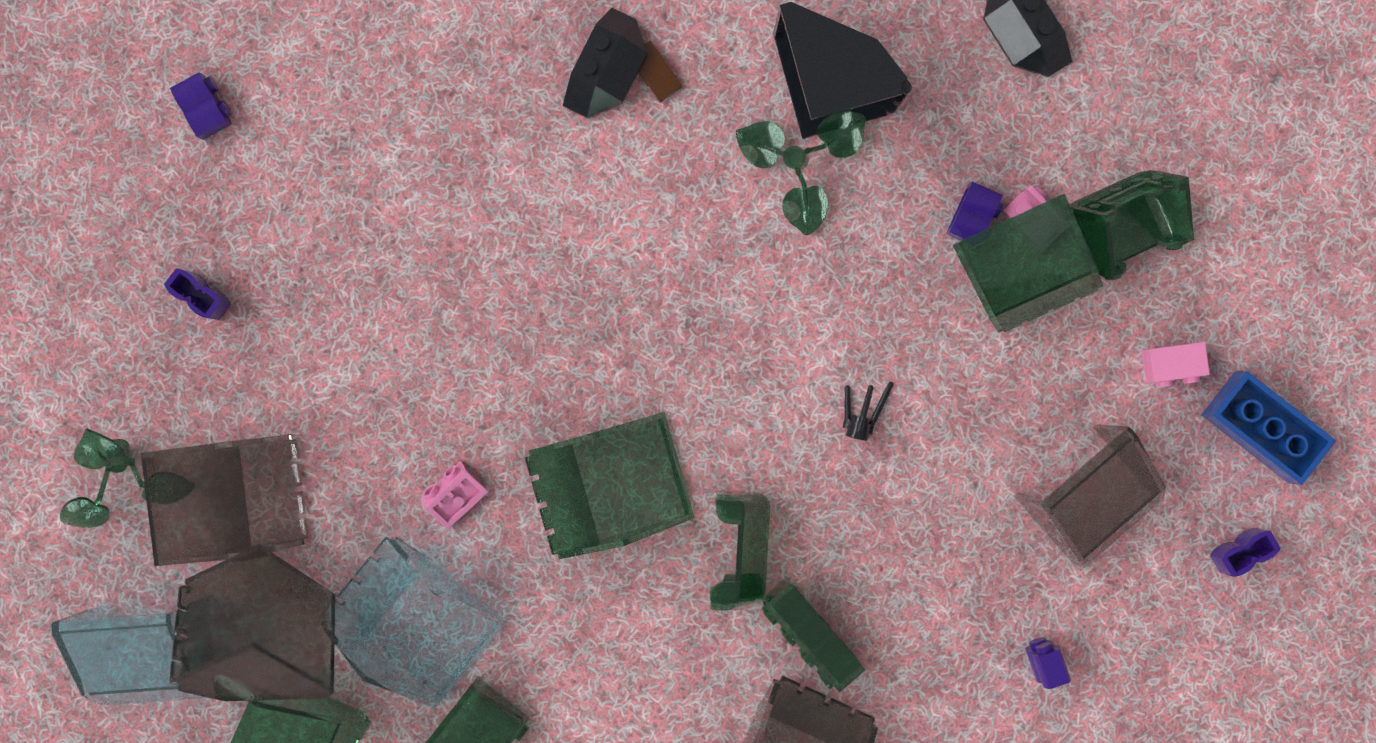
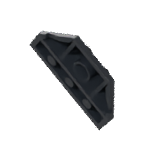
M1045 0L986 1L983 20L1013 67L1049 77L1072 63L1065 31Z
M611 8L595 24L571 72L563 107L588 119L595 116V114L623 104L648 54L635 18Z

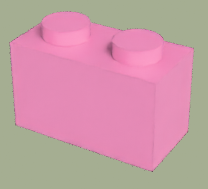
M1205 342L1141 350L1146 383H1155L1156 387L1172 386V380L1183 379V384L1200 382V376L1210 375Z

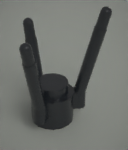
M893 382L888 383L871 419L866 416L874 387L872 385L868 386L860 416L853 415L851 419L850 386H845V418L843 428L847 429L846 436L867 441L868 435L873 434L874 425L890 394Z

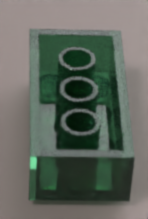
M787 577L761 598L764 605L762 607L764 615L773 625L778 622L782 626L780 628L781 634L792 647L797 643L800 647L798 649L801 653L800 656L811 668L814 665L818 667L817 673L829 689L835 687L840 693L865 671L859 659Z

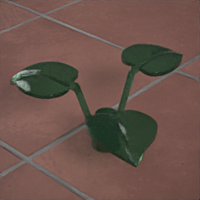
M856 112L832 114L826 117L817 129L819 138L825 143L811 148L807 147L806 149H802L799 146H791L785 151L781 150L785 144L784 132L773 122H757L736 130L738 145L743 155L751 164L759 168H771L776 164L778 155L783 156L785 165L796 171L802 189H791L783 199L782 209L786 219L804 235H810L820 227L829 208L828 196L822 187L811 186L807 188L802 170L809 163L808 155L827 147L829 152L837 158H847L854 155L863 142L866 118L864 115Z
M86 428L74 450V459L79 465L89 469L105 467L97 498L92 501L86 497H77L68 501L60 511V521L70 526L93 528L106 523L110 518V510L100 503L110 471L121 473L130 466L139 487L144 488L142 498L155 504H171L180 501L193 491L195 483L189 482L184 477L171 472L151 474L144 482L135 465V458L130 457V444L126 440H112Z

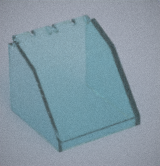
M385 537L373 551L380 558L376 560L371 556L368 557L355 573L361 581L358 582L353 578L350 579L337 595L338 598L344 600L341 604L336 600L332 601L321 615L325 620L321 626L362 681L436 708L505 624V621L430 558L398 537H392L391 539Z
M209 597L199 599L166 614L105 618L104 605H99L51 623L52 636L81 696L100 705H122L212 697V688L215 686Z

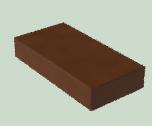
M650 40L645 44L648 54L638 73L659 103H661L681 89L682 84Z

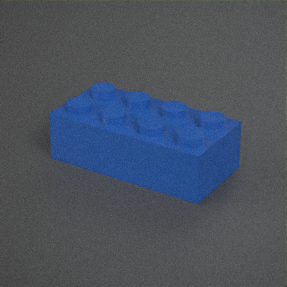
M1248 371L1234 372L1201 414V416L1290 484L1303 485L1336 442L1334 438Z

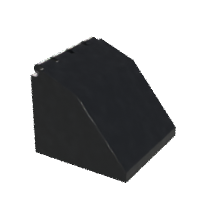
M793 2L779 6L773 36L802 139L885 117L887 112L890 114L896 112L911 92L912 86L907 80V76L878 39Z

